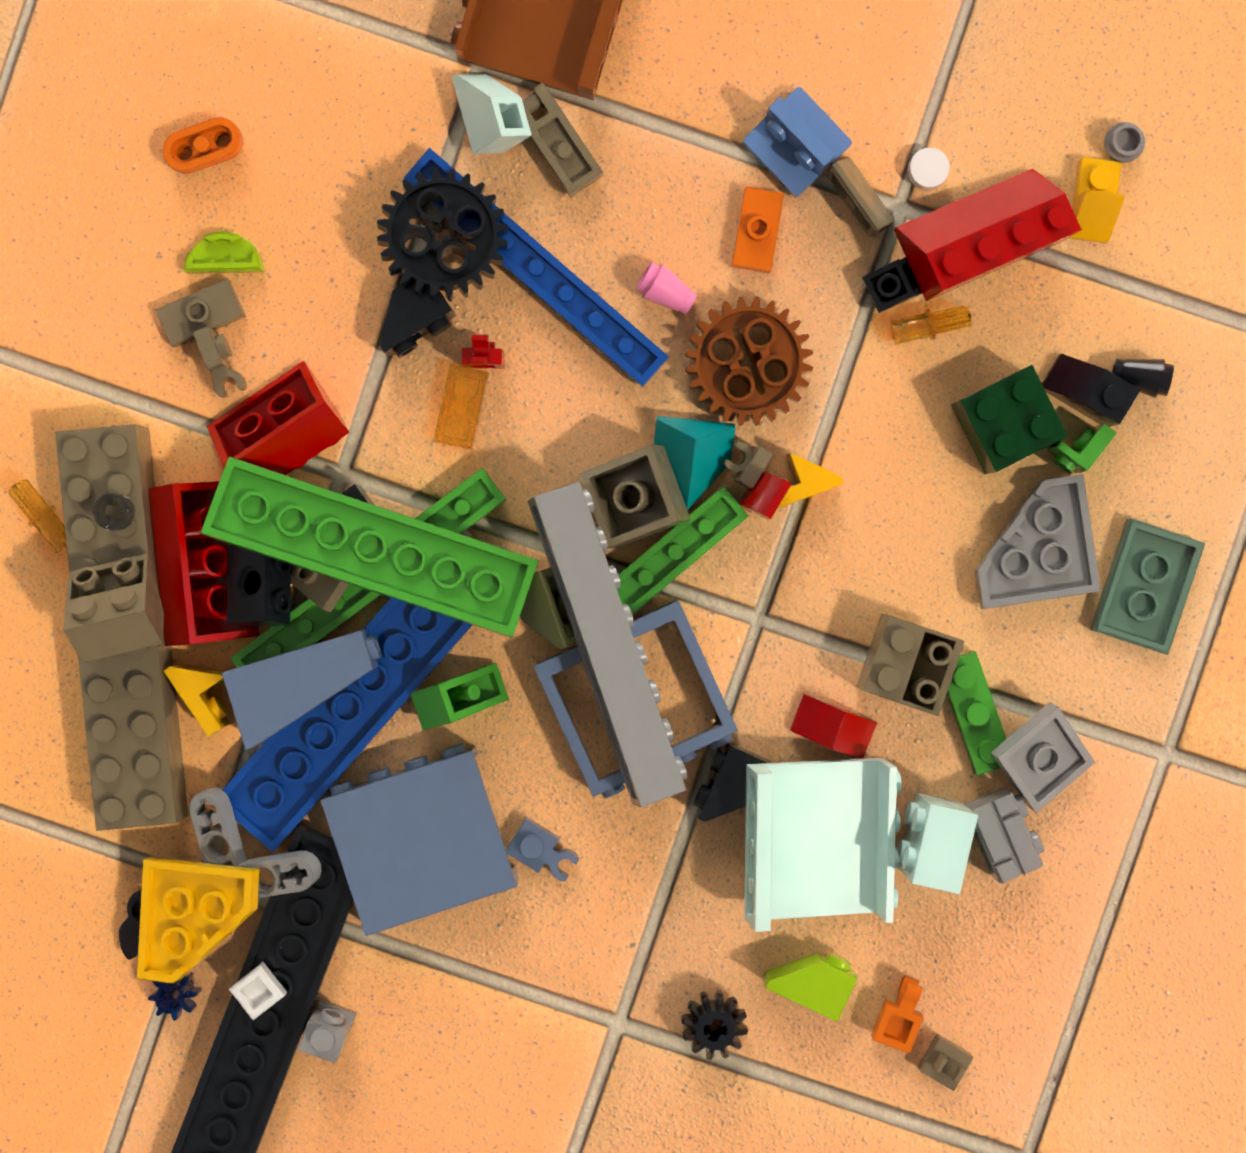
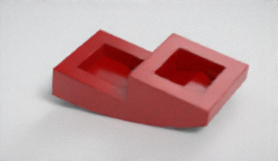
M763 472L754 488L746 489L738 504L750 513L755 512L766 520H770L792 484L780 477Z

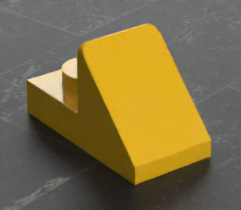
M1082 157L1078 161L1072 209L1082 230L1068 239L1104 244L1109 242L1125 199V195L1118 194L1122 162Z
M789 453L786 456L796 485L790 486L778 508L844 484L843 479L838 474L793 453Z
M184 664L173 665L163 671L208 737L231 724L226 718L229 712L225 704L218 696L212 697L209 693L210 690L224 682L222 676L224 671Z

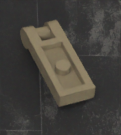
M540 83L532 89L533 94L522 100L532 134L530 137L569 196L573 197L601 178L603 171L544 83ZM543 107L548 114L535 121L531 114Z

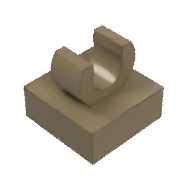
M735 442L733 446L743 454L741 463L734 464L732 461L724 459L722 464L727 470L737 472L733 478L734 481L746 488L753 489L774 454L761 446H753L751 449L743 442Z
M936 1034L920 1061L918 1069L921 1073L954 1091L974 1057L970 1052Z

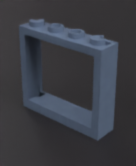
M677 599L635 618L634 626L630 627L633 637L636 638L674 620L720 719V724L671 746L674 756H679L683 763H686L697 757L695 750L706 745H710L711 749H716L733 740L731 734L737 732L738 729L682 606ZM576 645L535 664L534 669L592 796L594 797L602 793L604 798H608L625 789L621 770L619 769L602 778L598 777L553 678V675L583 662Z

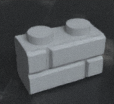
M1000 788L986 794L984 797H979L964 804L978 814L974 835L992 878L999 884L1042 867L1043 863L1039 854L1044 852V847L1035 830L1029 832L1024 818L1029 816V812L1020 794L1013 795V792L1007 788Z

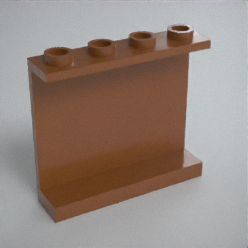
M462 0V7L466 8L463 21L455 23L451 45L455 46L454 49L459 61L532 83H544L546 87L594 101L623 0Z

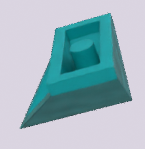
M657 416L653 445H663L665 447L688 510L725 469L722 464L724 459L731 461L735 424Z

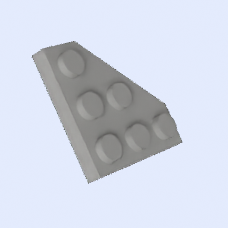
M1083 474L1041 480L974 570L980 609L1101 591Z

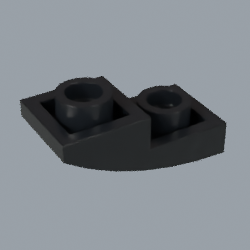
M906 257L862 277L878 313L922 294Z

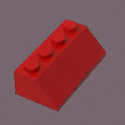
M1030 169L894 228V232L926 302L1057 245L1082 230L1066 194L1034 169Z
M219 481L173 483L148 488L159 594L164 612L165 646L191 645L259 636L258 627L250 628L226 624L228 545L231 544L200 533Z

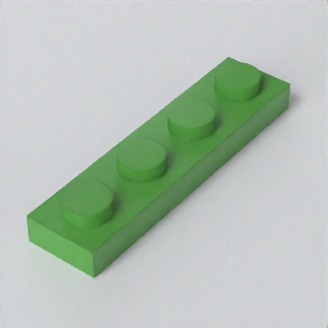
M724 486L689 514L691 520L676 525L619 574L621 588L617 589L621 603H626L629 606L632 615L749 517Z

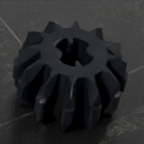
M721 990L716 991L714 1000H709L708 994L703 991L700 993L702 1004L699 1005L697 1002L690 1000L687 1006L692 1014H684L681 1017L682 1024L688 1027L682 1032L685 1041H693L691 1048L695 1054L706 1047L707 1059H713L715 1050H720L721 1056L727 1059L729 1057L727 1046L730 1045L735 1049H740L742 1043L738 1036L748 1034L747 1025L741 1023L747 1018L745 1009H736L738 1001L734 996L728 998L723 1003L724 997ZM713 1019H720L721 1024L716 1026V1030H709L708 1025H712Z

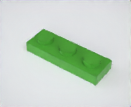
M970 651L959 656L947 691V697L973 772L978 776L1000 768L991 752L1006 740V736L977 652Z

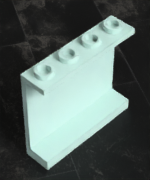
M884 758L746 764L744 919L755 932L771 931V920L863 913H875L885 923H893L894 909L898 906V892L894 885L895 870L899 868V853L895 847L896 832L900 829V815L896 809V797L901 791V776L895 765Z

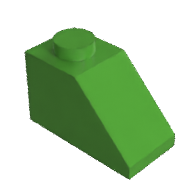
M497 663L489 664L410 693L423 730L453 723L509 700Z

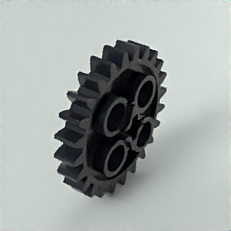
M437 168L433 169L432 180L428 181L421 172H418V184L415 186L404 179L402 181L405 192L403 195L393 190L390 192L391 199L395 205H382V213L389 219L377 220L378 229L386 232L377 236L378 245L388 247L380 253L382 261L394 260L388 268L389 274L393 276L402 272L401 286L404 288L413 281L415 283L416 296H419L425 288L430 289V296L433 301L436 300L439 291H445L448 301H452L453 290L459 289L466 298L468 297V285L471 283L477 289L482 290L483 282L481 276L484 275L490 279L495 277V271L490 264L502 266L503 257L496 251L507 250L508 241L499 238V236L508 233V225L496 223L504 217V210L491 209L496 203L495 194L483 198L485 184L481 182L474 188H471L470 174H466L461 182L455 181L454 169H450L446 179H441ZM428 202H436L443 207L441 213L436 216L426 215L421 209ZM471 218L475 219L480 224V227L475 232L468 233L461 230L458 225L462 220ZM411 219L418 220L423 226L411 225L409 221ZM443 229L449 230L450 237L445 236L442 241L436 240V233L441 234ZM418 237L426 241L427 246L420 252H412L405 247V244L411 238ZM462 244L474 245L476 250L470 251ZM449 254H458L463 258L464 263L459 268L451 269L446 267L442 260Z

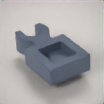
M528 817L525 818L506 849L508 855L539 873L544 864L548 865L552 875L560 881H566L568 874L559 868L558 863L562 859H568L574 864H577L579 861V857L574 851L570 849L558 850L555 848L559 841V836Z

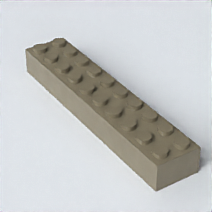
M131 424L55 432L69 572L148 553L159 591L148 488L155 487L149 428ZM164 631L163 644L84 663L78 655L96 831L174 824L188 816L176 689L163 672L168 667L173 666L171 646H165Z

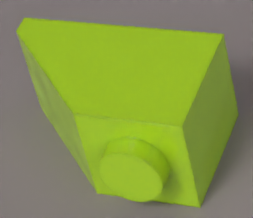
M814 953L767 970L762 977L766 989L838 1022L858 980L853 969L850 968L851 963L834 953H830L828 957Z

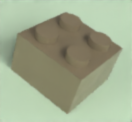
M651 444L579 473L584 489H587L592 497L595 508L593 514L598 527L604 532L608 549L625 546L691 520L663 445Z

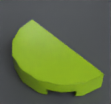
M224 231L205 235L203 240L194 246L191 253L188 252L184 265V272L187 274L265 272L262 257L254 245L238 234Z

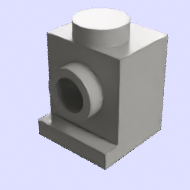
M319 1000L316 1010L308 1020L298 1050L336 1063L344 1050L356 1012Z

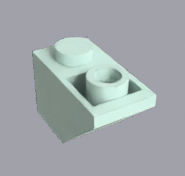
M456 74L452 77L473 154L504 153L532 136L521 96L487 74Z

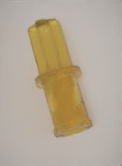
M963 305L932 313L930 309H925L924 313L916 316L890 320L894 344L899 345L928 337L930 340H935L936 334L971 326V313L969 308Z
M27 479L20 480L11 486L8 494L30 520L28 522L29 527L35 526L55 553L62 551L63 546L66 548L65 525L54 512L56 507L54 505L49 506Z

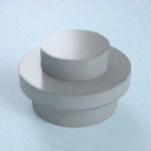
M1122 122L1113 126L1107 132L1104 139V148L1107 155L1116 162L1129 163L1141 155L1145 146L1143 132L1138 126L1129 122Z

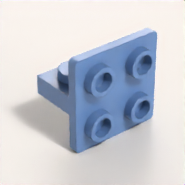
M797 87L784 100L779 97L768 107L765 118L744 138L743 144L793 197H798L851 146L852 141L801 87Z

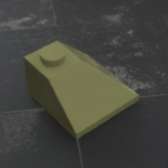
M551 568L535 572L520 614L521 620L558 649L576 644Z

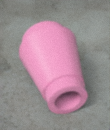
M653 262L649 264L636 287V290L643 294V299L680 311L683 314L689 311L697 297V294L691 291L664 264L658 266Z

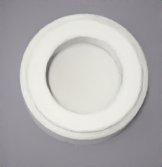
M929 147L919 150L908 165L910 181L922 190H932L939 187L949 174L950 165L948 158L942 151L936 148Z

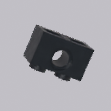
M228 545L226 624L250 628L290 625L292 565L234 545Z

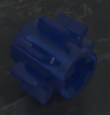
M193 972L174 983L153 981L154 985L159 989L153 992L148 997V1000L155 1001L158 1008L157 1016L162 1013L171 1014L173 1021H176L182 1014V1008L189 1013L196 1008L197 1005L191 998L197 996L202 991V988L194 986L192 981ZM174 988L179 992L177 999L170 995Z

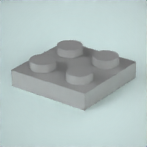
M1051 702L991 752V755L1016 791L1021 795L1028 808L1035 813L1041 810L1095 763L1059 707Z

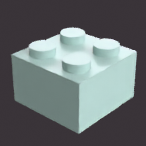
M916 792L914 802L909 801L905 810L904 824L908 825L905 840L900 839L897 845L899 869L912 884L960 894L978 814L961 802Z

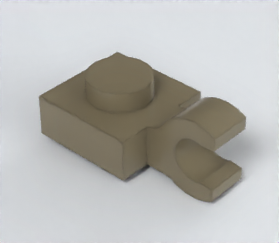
M208 326L194 331L193 335L206 368L212 374L213 387L216 394L221 398L228 397L224 386L229 379L236 381L239 390H247V382L244 376L231 370L227 357L232 356V351L224 334L218 335L217 331Z

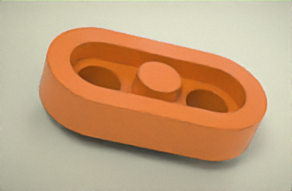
M216 117L169 135L163 145V156L168 165L175 171L182 174H191L236 157L243 147V136L240 129L231 120L224 117ZM223 135H228L230 138L229 143L224 147H219V138ZM192 149L191 158L182 160L181 153L183 150Z

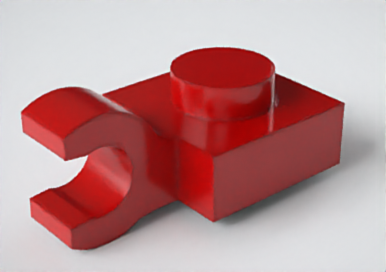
M472 334V348H462V365L465 368L504 369V351L500 348H495V342H489L488 334Z

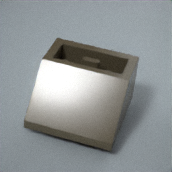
M148 553L69 572L63 631L83 663L163 644L164 612L151 558Z
M881 613L856 687L876 696L939 716L965 641Z

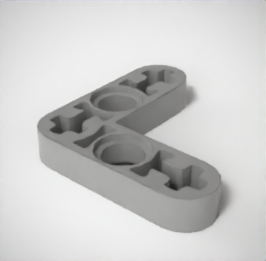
M210 787L192 798L189 811L203 862L268 869L274 878L273 885H265L259 879L258 898L301 892L308 889L320 878L322 872L321 864L318 858L308 851H295L246 859L232 805L228 795L223 790ZM207 802L208 805H214L216 811L213 812V810L211 809L206 810L205 803ZM212 823H213V826H215V825L218 824V823L221 824V825H219V826H216V827L213 828V829L210 828V825H211ZM214 836H220L226 840L229 849L227 854H222L215 849L213 845ZM297 865L299 869H305L307 872L305 877L300 872L292 873L286 877V872H289Z

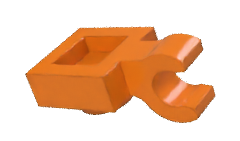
M904 975L899 986L896 1003L884 1000L871 1033L873 1041L910 1054L924 1019L921 1012L914 1010L923 990L921 986H918L919 980Z

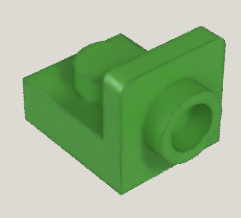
M1105 423L1097 425L1092 429L1086 427L1073 443V446L1077 448L1075 451L1062 441L1050 445L1047 450L1054 455L1052 461L1065 472L1070 474L1073 471L1076 473L1089 470L1117 432Z

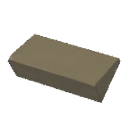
M842 159L831 165L827 178L869 237L873 238L894 222L892 215L852 159Z

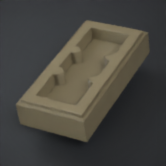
M228 278L155 310L168 341L174 348L194 340V331L207 326L217 330L246 317L232 282Z
M292 565L291 584L321 609L331 613L349 584Z

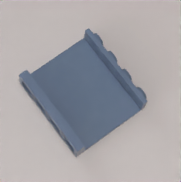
M464 743L454 745L442 750L443 757L428 761L427 755L405 762L406 769L392 774L389 768H384L366 775L368 781L355 786L352 780L338 783L329 788L331 794L321 799L365 936L517 887L519 877L515 864L510 865L475 758L478 754L476 746L466 749Z

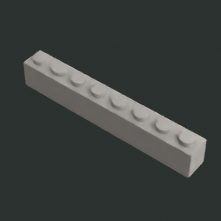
M579 481L532 497L528 500V504L632 805L644 807L686 791L683 780L687 779V772L681 758L674 756L670 744L674 740L673 731L666 718L662 719L658 710L657 703L661 702L660 694L653 680L648 681L643 666L647 664V656L640 642L635 643L630 627L634 626L633 615L629 606L626 603H621L617 589L621 588L620 578L616 568L613 565H608L604 551L608 550L607 540L603 530L600 527L596 528L591 513L594 512L595 508L589 491L587 489L582 490Z

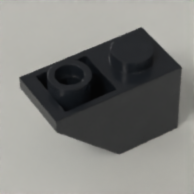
M413 281L404 288L399 286L392 291L380 344L386 355L392 357L396 354L398 358H401L418 347L416 341L430 333L434 337L452 325L450 319L456 315L441 291H439L435 301L431 300L430 289L425 288L419 296H416L415 283Z
M730 742L727 743L725 750L718 748L709 767L710 770L714 771L708 786L702 783L693 802V805L698 807L696 811L698 819L706 822L746 807V764L772 762Z

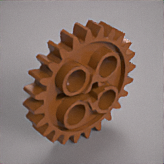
M757 296L751 307H746L743 297L738 298L736 309H732L730 304L724 301L722 303V315H719L712 309L708 311L711 321L710 325L703 321L697 322L696 326L702 333V336L690 335L689 341L697 346L696 350L685 352V357L695 360V364L685 368V373L696 374L697 376L689 384V388H701L703 390L697 399L698 403L708 399L712 401L709 414L714 413L719 408L723 409V422H726L732 414L737 415L738 426L744 424L746 416H751L754 425L758 426L761 421V414H765L773 422L776 420L775 408L777 407L785 414L788 413L790 409L786 399L799 402L801 397L795 388H807L809 386V382L801 377V374L813 371L811 365L803 363V359L810 357L813 354V350L801 348V344L809 338V335L802 334L797 336L794 331L799 327L801 321L797 320L788 324L785 320L789 314V309L783 310L779 315L775 314V301L773 300L766 309L760 308V299ZM755 326L765 328L769 333V342L761 346L755 345L749 338V330ZM734 329L740 331L747 355L749 357L756 356L758 359L754 365V371L764 388V394L757 392L750 368L739 365L744 356L739 343L733 335ZM717 342H727L733 348V357L727 361L716 359L712 353V346ZM771 362L780 364L785 372L784 379L781 382H771L768 380L764 373L766 364ZM736 377L742 378L748 384V394L742 398L732 396L728 391V381Z

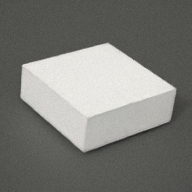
M264 962L260 963L229 988L230 992L252 1020L260 1016L287 993Z

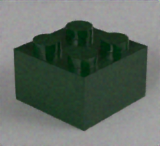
M1033 365L1023 368L951 404L985 475L998 472L1068 437Z

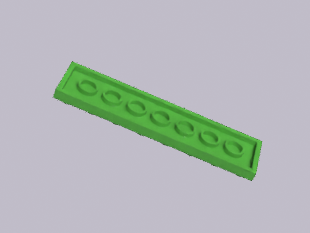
M228 457L200 532L204 536L513 638L539 561L232 457Z

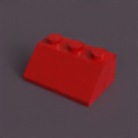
M302 361L207 425L223 468H225L228 457H232L283 475H287L293 470L304 466L308 460L327 447L335 445L342 437L350 433L339 411L305 361Z

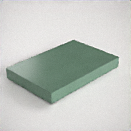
M1131 518L1126 519L1090 630L1168 655L1205 543Z

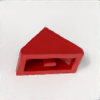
M803 694L790 731L829 749L863 759L877 722Z

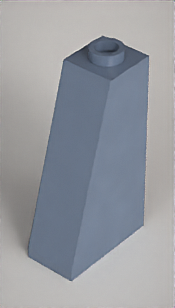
M364 629L222 672L245 750L263 743L379 667L377 659L381 658L382 654L376 636H369L368 629Z

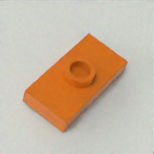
M745 187L731 267L770 274L784 193Z

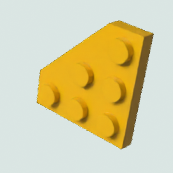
M156 857L143 859L137 979L174 983L190 972L257 910L260 869Z

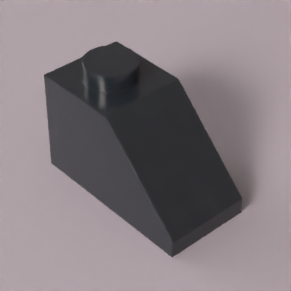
M1062 353L1058 355L1042 382L1048 394L1096 423H1105L1109 427L1121 424L1140 392V389L1109 370Z

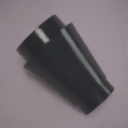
M1116 359L1112 373L1140 389L1141 393L1156 398L1157 395L1167 396L1172 382L1174 365L1166 364L1165 359Z

